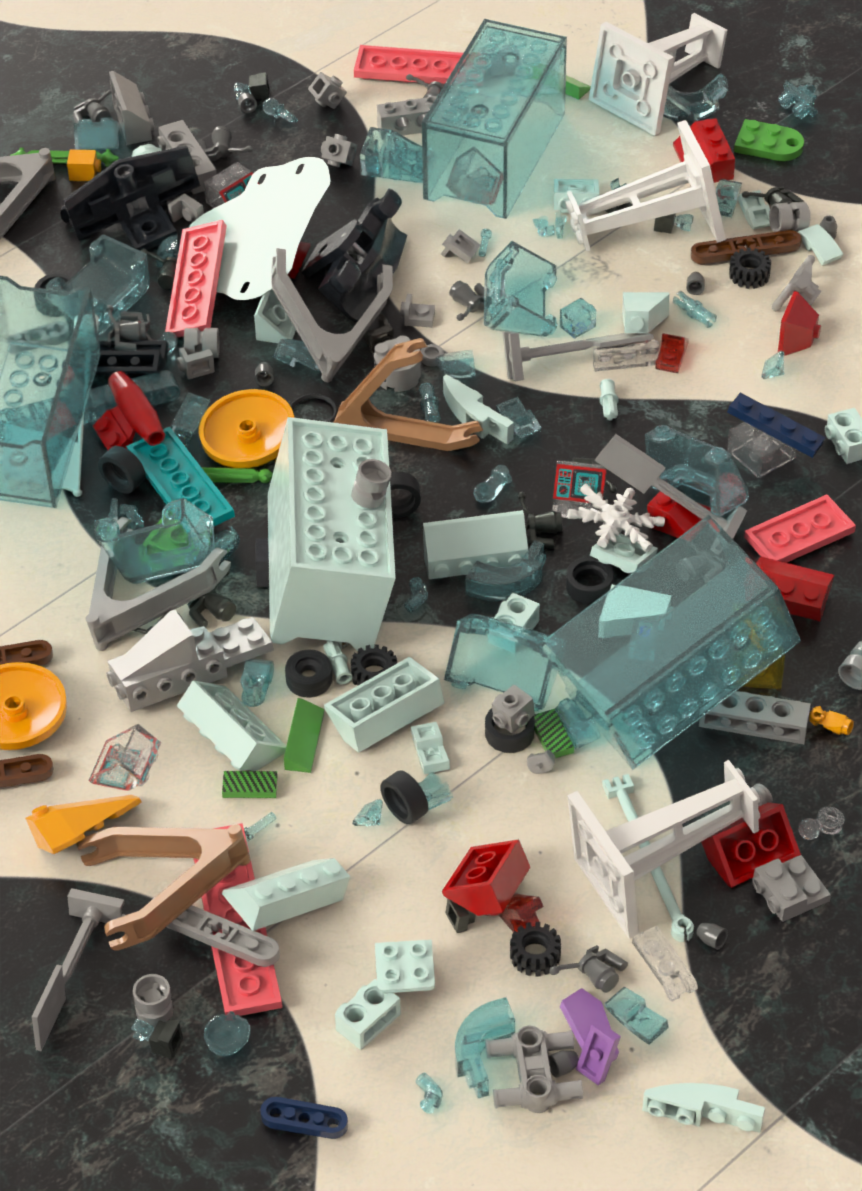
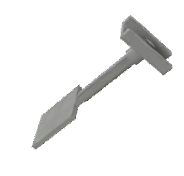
M513 331L502 332L507 377L514 381L524 380L522 362L530 361L531 358L586 350L593 346L602 348L654 339L653 334L621 333L542 347L520 348L519 333Z
M617 434L614 435L594 460L643 494L650 486H654L709 523L710 527L719 533L711 549V552L717 556L721 555L725 545L729 546L747 512L746 509L739 505L727 519L720 515L716 516L659 478L666 467Z
M71 888L67 896L69 915L81 917L83 923L63 965H56L32 1015L36 1050L42 1051L66 1000L65 984L71 977L94 927L99 922L108 923L111 920L125 916V914H122L124 899Z

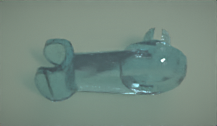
M504 465L496 466L491 471V476L474 488L473 494L475 499L481 503H488L494 500L505 483L510 484L512 482L509 469Z

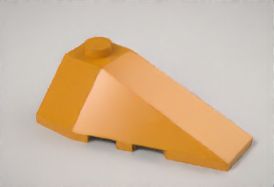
M125 795L49 807L43 805L34 809L32 815L25 819L38 848L56 854L85 838L84 832L102 828L106 818H118L142 803L140 797Z

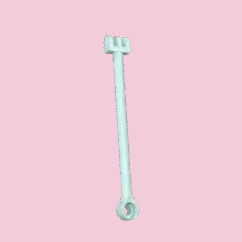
M629 774L622 776L624 784L621 783L619 777L612 778L614 787L611 786L608 779L602 780V785L608 799L618 797L628 822L638 818L628 794L634 793V784ZM649 840L640 844V849L649 845ZM659 866L652 870L651 874L672 919L671 935L676 941L684 942V928L679 927L684 926L686 927L685 933L689 941L693 936L694 925L689 918L681 914L663 871Z

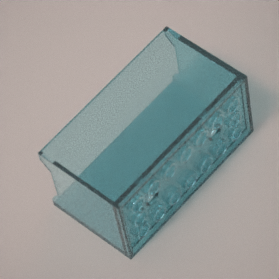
M489 19L483 20L422 121L424 200L434 202L442 196L485 205L496 217L507 219L565 115L566 36Z
M0 275V500L57 508L101 354L91 288L79 286L70 292L20 286L8 276Z
M708 515L542 641L540 646L555 666L566 686L565 690L631 769L634 770L801 640L780 589L722 527Z

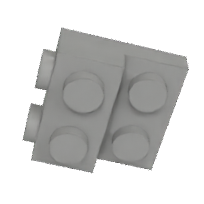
M802 855L783 863L778 858L754 870L752 883L755 890L764 896L770 911L773 914L776 913L782 922L830 901L831 894Z

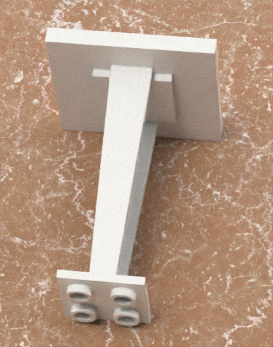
M693 13L689 29L646 43L608 22L602 23L589 100L654 136L659 134L669 84L703 61L717 69L720 68L727 29ZM686 45L685 52L690 55L674 63L677 49Z
M686 120L677 123L684 151V162L578 205L571 190L567 191L569 200L565 201L569 215H571V227L576 234L578 243H583L586 252L591 250L587 238L589 234L695 208H700L717 243L726 240L710 164ZM690 183L691 188L647 202H639L641 198ZM632 202L633 206L624 208L609 214H605L590 220L587 218V216L625 203Z
M729 760L724 762L725 783L607 831L604 830L578 791L567 795L574 859L629 939L639 934L635 880L740 818L744 819L753 833L759 831V795L753 787L750 788L747 785L742 771L739 768L735 769ZM730 801L729 805L685 827L682 826L683 823ZM673 829V833L625 857L622 856V853Z

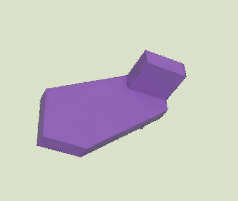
M581 988L563 999L560 1009L582 1049L576 1070L595 1084L600 1085L605 1081L611 1063L618 1057L619 1050L617 1046L621 1036L611 1030L602 1002Z

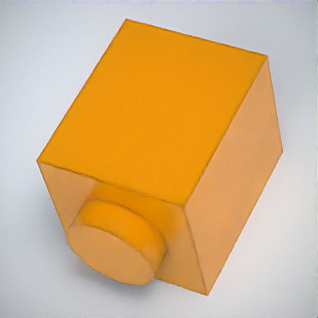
M96 150L69 151L67 160L69 181H90L97 175V172H101V160L97 159Z

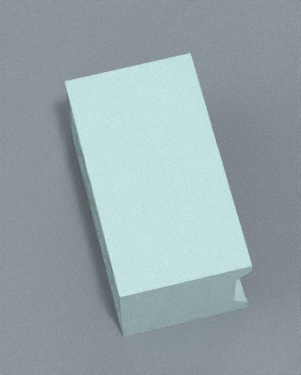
M287 417L268 491L270 639L273 643L284 644L297 637L346 642L350 643L357 651L361 647L363 650H366V645L374 648L395 582L390 482L384 502L377 508L369 509L358 505L353 500L351 493L361 462L367 459H376L389 466L387 429Z

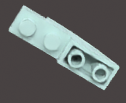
M447 374L443 376L444 397L451 411L462 424L478 421L483 431L475 432V434L482 439L488 434L506 444H509L514 439L513 421L483 404V395L478 391L469 388Z
M679 1083L646 1089L643 1097L642 1111L649 1112L656 1117L671 1118L685 1125L692 1124L700 1127L702 1117H705L715 1123H726L737 1126L744 1131L760 1133L765 1107L738 1100L739 1089L704 1083Z

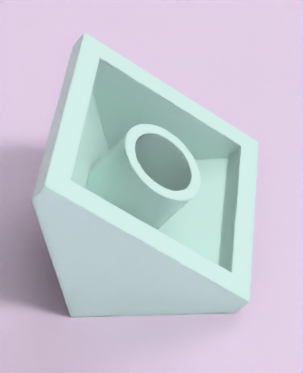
M271 289L262 295L254 315L256 340L289 345L292 342L296 329Z

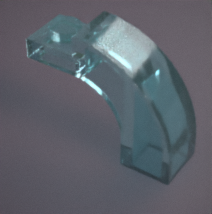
M720 73L704 88L692 93L677 91L669 85L663 117L675 121H693L713 114L720 109L718 100L723 98L729 91L727 77Z
M534 540L523 559L512 566L495 567L476 561L466 576V595L486 601H507L512 593L520 596L528 594L542 581V567L546 561L544 543Z
M507 997L490 1001L476 1008L462 1022L456 1035L457 1077L465 1076L469 1089L474 1088L477 1098L489 1096V1079L480 1057L485 1049V1040L511 1038V1035L515 1033V1018Z

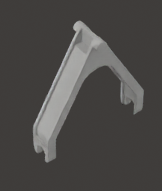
M48 148L40 149L39 153L0 157V182H19L0 204V239L46 184L55 180L51 153Z
M276 248V256H273L271 265L272 290L320 369L322 380L324 382H331L337 371L385 307L387 298L393 289L392 266L382 264L383 273L378 274L377 297L354 328L345 334H332L317 325L287 275L286 249Z
M121 517L102 539L90 611L86 616V622L96 649L103 651L107 649L109 642L163 616L166 612L177 609L212 591L230 569L231 562L226 560L219 566L220 560L225 556L227 550L215 548L199 567L132 600H113L112 596L119 557L133 543L137 536L135 530L128 529L123 535L124 528L132 520Z

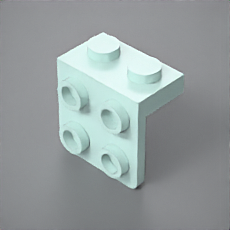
M432 940L375 943L377 989L380 993L429 991L435 988Z

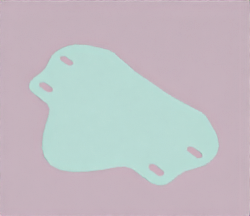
M305 157L284 165L259 169L252 175L245 191L240 196L201 215L189 226L190 228L223 220L227 225L216 292L224 293L236 300H248L259 297L271 290V265L273 256H276V248L286 249V273L290 272L298 245L309 220L331 182L328 166L322 159ZM305 164L302 172L298 175L295 174L298 166ZM266 174L264 182L260 185L257 184L260 176ZM245 282H250L247 291L245 293H241L240 291L243 287V284Z

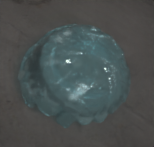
M228 526L230 531L226 529L220 531L203 545L204 554L208 556L215 548L227 550V553L220 561L226 560L238 548L240 542L239 533L232 526Z
M233 1011L228 1012L227 1015L215 1016L204 1028V1040L208 1048L218 1056H231L240 1051L250 1037V1025L247 1019L235 1015Z

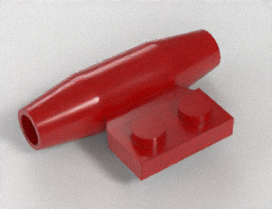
M122 371L113 373L109 377L108 382L117 406L110 410L107 409L93 425L107 450L114 446H121L127 449L126 446L133 443L135 433L140 435L151 446L160 444L165 438V433L157 412L141 388Z

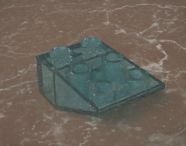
M370 127L360 153L361 175L426 183L435 153L391 129Z

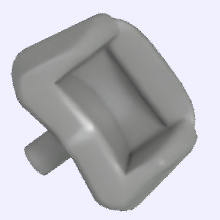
M550 750L535 755L531 753L527 757V765L532 773H545L553 769L556 758Z

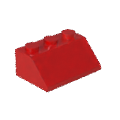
M717 119L695 121L690 126V129L710 164L713 182L734 180L735 157ZM679 136L673 142V147L680 163L685 160L681 137Z
M760 556L752 569L747 584L746 603L821 622L834 575Z
M768 802L758 807L760 819H758L759 831L753 833L744 819L740 818L701 841L709 862L729 887L732 888L753 878L754 870L757 867L778 858L783 863L801 855L783 804Z
M520 840L470 847L443 888V896L477 916H496L503 913L531 868Z

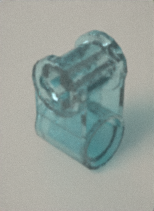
M256 658L245 661L240 683L243 688L242 702L246 706L256 707L264 702L269 684H271L273 678V661Z

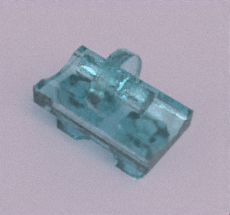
M789 81L783 84L784 92L778 97L782 107L788 109L793 103L796 104L792 111L799 119H802L807 114L814 117L818 113L814 108L817 95L815 94L816 88L813 84L799 85L798 88Z

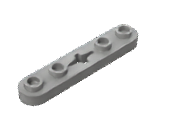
M193 905L166 926L258 966H271L280 957L279 945L274 939Z

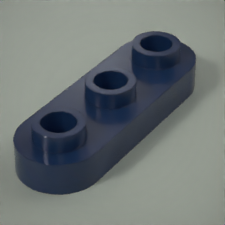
M282 1097L268 1098L261 1105L262 1122L269 1128L328 1139L340 1138L348 1129L347 1114L337 1107ZM274 1114H279V1115H280V1116L277 1117V1118H276V1117H271V1116L274 1115ZM303 1119H308V1120H309V1121L306 1122V1123L300 1122V1121L303 1120ZM332 1124L338 1125L337 1127L333 1128L329 1127Z

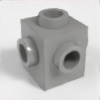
M322 72L318 74L308 88L318 104L323 107L327 105L333 109L336 108L347 93L341 86L343 82L334 75L329 77Z
M335 134L334 138L327 136L326 141H323L321 146V158L328 160L327 164L340 167L341 164L352 166L357 144L347 141L348 137L338 134Z
M516 685L511 686L503 694H499L492 702L494 722L500 728H506L511 733L525 726L529 719L535 715L533 698Z

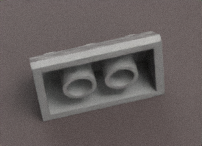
M110 71L113 107L126 144L152 140L151 131L155 130L154 122L150 118L148 105H145L143 92L139 93L137 85L114 71Z

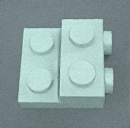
M554 179V210L568 213L565 201L569 200L567 191L570 190L577 205L598 197V179Z
M619 533V536L615 535L616 542L609 540L605 548L598 546L596 543L592 546L590 556L597 558L601 563L612 564L621 568L626 573L644 574L654 566L658 548L653 546L650 551L645 552L638 542L632 544L630 537Z

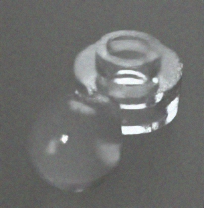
M823 807L819 810L816 820L806 818L800 822L798 827L799 834L807 840H813L818 837L820 831L826 834H837L841 831L844 824V815L837 808Z

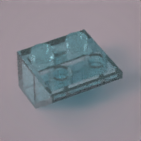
M101 118L100 122H92L91 119L78 120L79 123L73 124L75 150H120V125L113 118Z

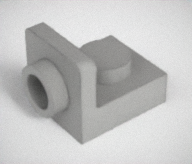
M185 193L168 205L172 222H176L184 217L187 221L193 223L204 214L203 205Z
M459 229L454 236L449 234L442 245L445 249L441 255L445 257L450 250L468 263L481 245Z
M407 294L406 302H401L400 315L404 316L405 326L432 328L435 305L412 304V294Z
M184 347L179 348L180 357L177 358V365L180 372L184 371L187 379L215 372L213 354L210 349L187 355Z

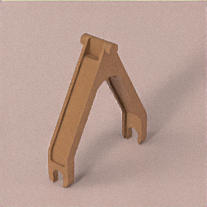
M422 338L394 345L348 398L341 402L333 422L387 429V437L390 441L445 451L477 444L480 440L478 436L470 435L483 431L478 421L454 426L386 414L378 410L370 402L369 397L395 369L413 365L423 360L421 351H415L428 347Z
M238 824L231 825L228 829L112 827L85 836L83 840L77 843L78 850L89 846L97 847L94 852L80 856L86 866H93L119 856L198 859L197 863L141 910L111 920L105 924L106 936L120 931L125 932L123 937L109 941L110 948L113 950H121L152 939L239 865H247L251 861L242 828Z

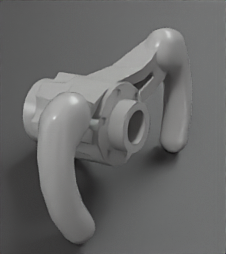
M809 255L788 285L772 304L774 311H778L794 291L799 292L810 305L819 296L821 290L818 289L819 286L812 282L811 279L812 265L815 262L813 255Z

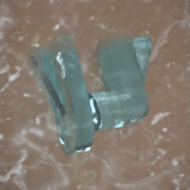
M560 210L556 211L555 227L554 225L548 226L547 216L533 219L539 236H553L556 229L557 239H563V228L567 220V214L561 215Z
M114 498L111 499L110 513L106 522L110 529L118 520L117 499ZM121 504L119 515H125L128 519L132 520L127 527L129 529L144 528V521L139 516L137 507Z
M434 772L429 773L422 782L418 783L426 795L429 810L453 798L449 784L447 782L442 784L440 777L435 775Z

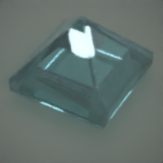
M779 351L765 361L761 376L763 379L784 375L783 351Z
M377 799L365 804L354 818L352 824L354 826L380 825L383 801Z

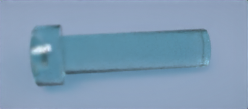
M482 229L480 257L486 256L488 241L492 236V231L489 229Z
M270 812L249 828L245 827L246 841L253 839L254 834L276 820L275 814Z

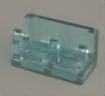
M189 392L171 424V429L177 437L182 436L185 439V446L190 444L192 435L197 430L211 401Z

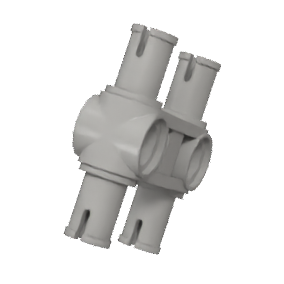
M527 1025L519 1029L518 1033L511 1035V1038L485 1040L487 1059L513 1055V1058H516L520 1080L519 1087L493 1089L495 1108L521 1105L522 1108L528 1109L533 1113H543L550 1106L557 1104V1101L583 1099L582 1081L555 1083V1080L552 1081L548 1060L549 1051L574 1049L572 1030L547 1034L546 1031L540 1030L535 1026Z

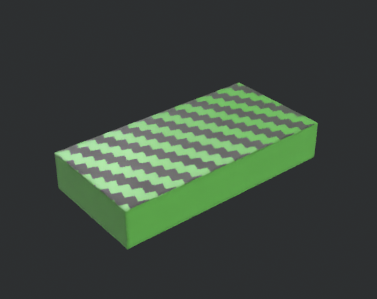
M555 709L534 715V731L545 751L550 750L553 752L555 758L574 753V745Z
M224 771L222 797L276 798L277 771Z

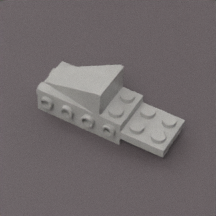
M174 609L169 611L125 655L108 660L110 671L106 674L111 687L114 686L119 699L124 701L130 712L186 692L193 680L211 683L228 676L226 668L274 651L273 642L254 617L242 619L237 623L217 628L209 633L205 626L189 630Z

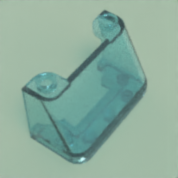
M104 234L90 245L91 261L68 282L65 283L62 278L55 277L46 285L48 298L74 321L75 316L80 312L96 314L99 318L98 336L112 325L106 311L107 306H113L112 315L116 321L120 317V311H127L146 293L150 283L147 254Z
M511 241L493 259L485 272L484 325L494 331H513L519 334L546 337L549 334L552 335L557 328L556 317L552 314H548L545 317V291L548 288H552L557 281L556 265Z
M659 425L645 434L646 454L666 467L659 478L674 488L683 484L709 495L712 514L721 517L748 501V487L732 456L724 448L716 447L671 429L666 425Z
M184 498L171 501L164 507L162 523L120 533L119 525L113 519L104 518L94 521L95 537L124 579L133 584L191 571L199 567L215 549L213 517Z
M469 614L457 621L444 680L452 682L451 685L459 689H466L467 686L477 684L503 693L511 686L516 685L533 698L534 711H539L546 707L566 650L567 642L558 637L491 617Z

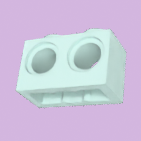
M851 408L829 414L827 425L825 426V434L834 443L837 454L843 457L846 464L862 460V418L857 410Z
M512 593L507 601L501 603L494 618L491 617L487 623L488 644L516 654L539 622L540 604Z
M374 979L370 984L362 986L353 999L348 1003H343L335 1013L336 1031L357 1048L363 1049L401 1015L400 998L394 993H380L377 989V980Z

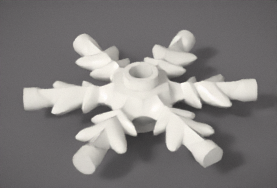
M584 484L581 487L580 491L587 495L584 499L592 503L594 508L602 510V512L593 508L589 510L579 507V511L569 509L567 516L568 519L580 518L583 523L594 520V523L598 520L604 522L603 525L599 526L601 530L595 532L596 535L601 536L597 541L598 546L605 548L609 540L616 542L615 535L619 536V533L623 530L625 531V536L630 535L632 544L638 542L645 552L652 549L653 544L645 540L648 539V536L641 533L639 528L630 525V523L652 529L654 525L663 527L665 519L661 516L650 517L649 513L640 516L638 512L634 515L630 514L629 511L633 510L631 506L637 504L635 500H632L635 495L634 489L627 488L624 495L616 494L617 500H614L613 505H609L608 499L603 500L601 492L594 493L588 484Z

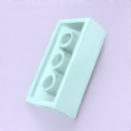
M523 510L423 523L424 560L429 579L528 567V544Z
M408 657L324 704V708L343 740L359 753L443 705L444 699L439 678Z
M193 680L177 704V707L184 713V718L195 724L200 729L199 733L205 738L210 739L215 744V749L221 754L226 755L231 760V765L237 770L258 771L285 754L286 745L226 686Z
M335 858L312 860L224 889L222 895L251 930L255 931L342 901L350 875Z

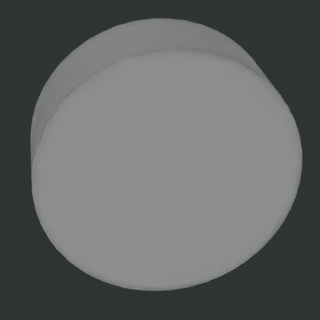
M430 344L427 345L428 347L421 349L423 354L421 362L424 365L437 366L443 362L444 351L440 346Z

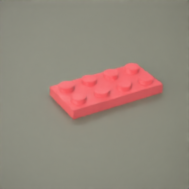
M824 495L745 530L744 538L761 557L787 563L854 533L856 525L828 495Z

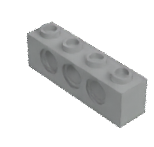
M450 93L441 96H429L427 98L377 105V126L382 139L465 127L466 104L462 93Z
M180 120L160 126L157 142L161 149L167 150L185 145L189 149L201 185L191 190V192L196 194L218 187L215 167L185 122Z
M706 686L700 709L699 727L804 744L811 703Z

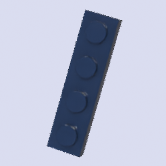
M741 392L729 405L727 413L811 458L818 452L826 438Z

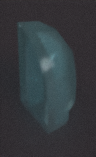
M178 234L171 235L161 242L158 247L157 256L164 260L167 257L178 259ZM156 260V267H163V263Z
M473 349L450 352L436 357L438 367L444 374L450 377L467 378L476 376Z

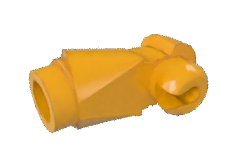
M821 706L814 707L809 714V721L813 725L821 724L824 728L838 735H849L853 729V720L840 713L830 710L829 712L823 711Z

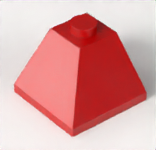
M796 291L793 292L781 320L777 355L780 357L810 348L814 338L818 339L821 332V325H818L819 314Z
M661 491L647 504L650 517L661 516L665 519L663 527L654 525L652 529L690 543L709 524ZM698 503L713 514H718L717 509Z

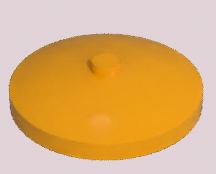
M258 389L237 391L220 398L204 413L199 425L200 441L205 453L221 465L232 468H250L263 465L277 458L287 417L295 418L294 413L288 402L273 392Z
M22 662L0 665V750H18L34 746L50 737L62 724L67 711L65 689L58 677L44 667Z

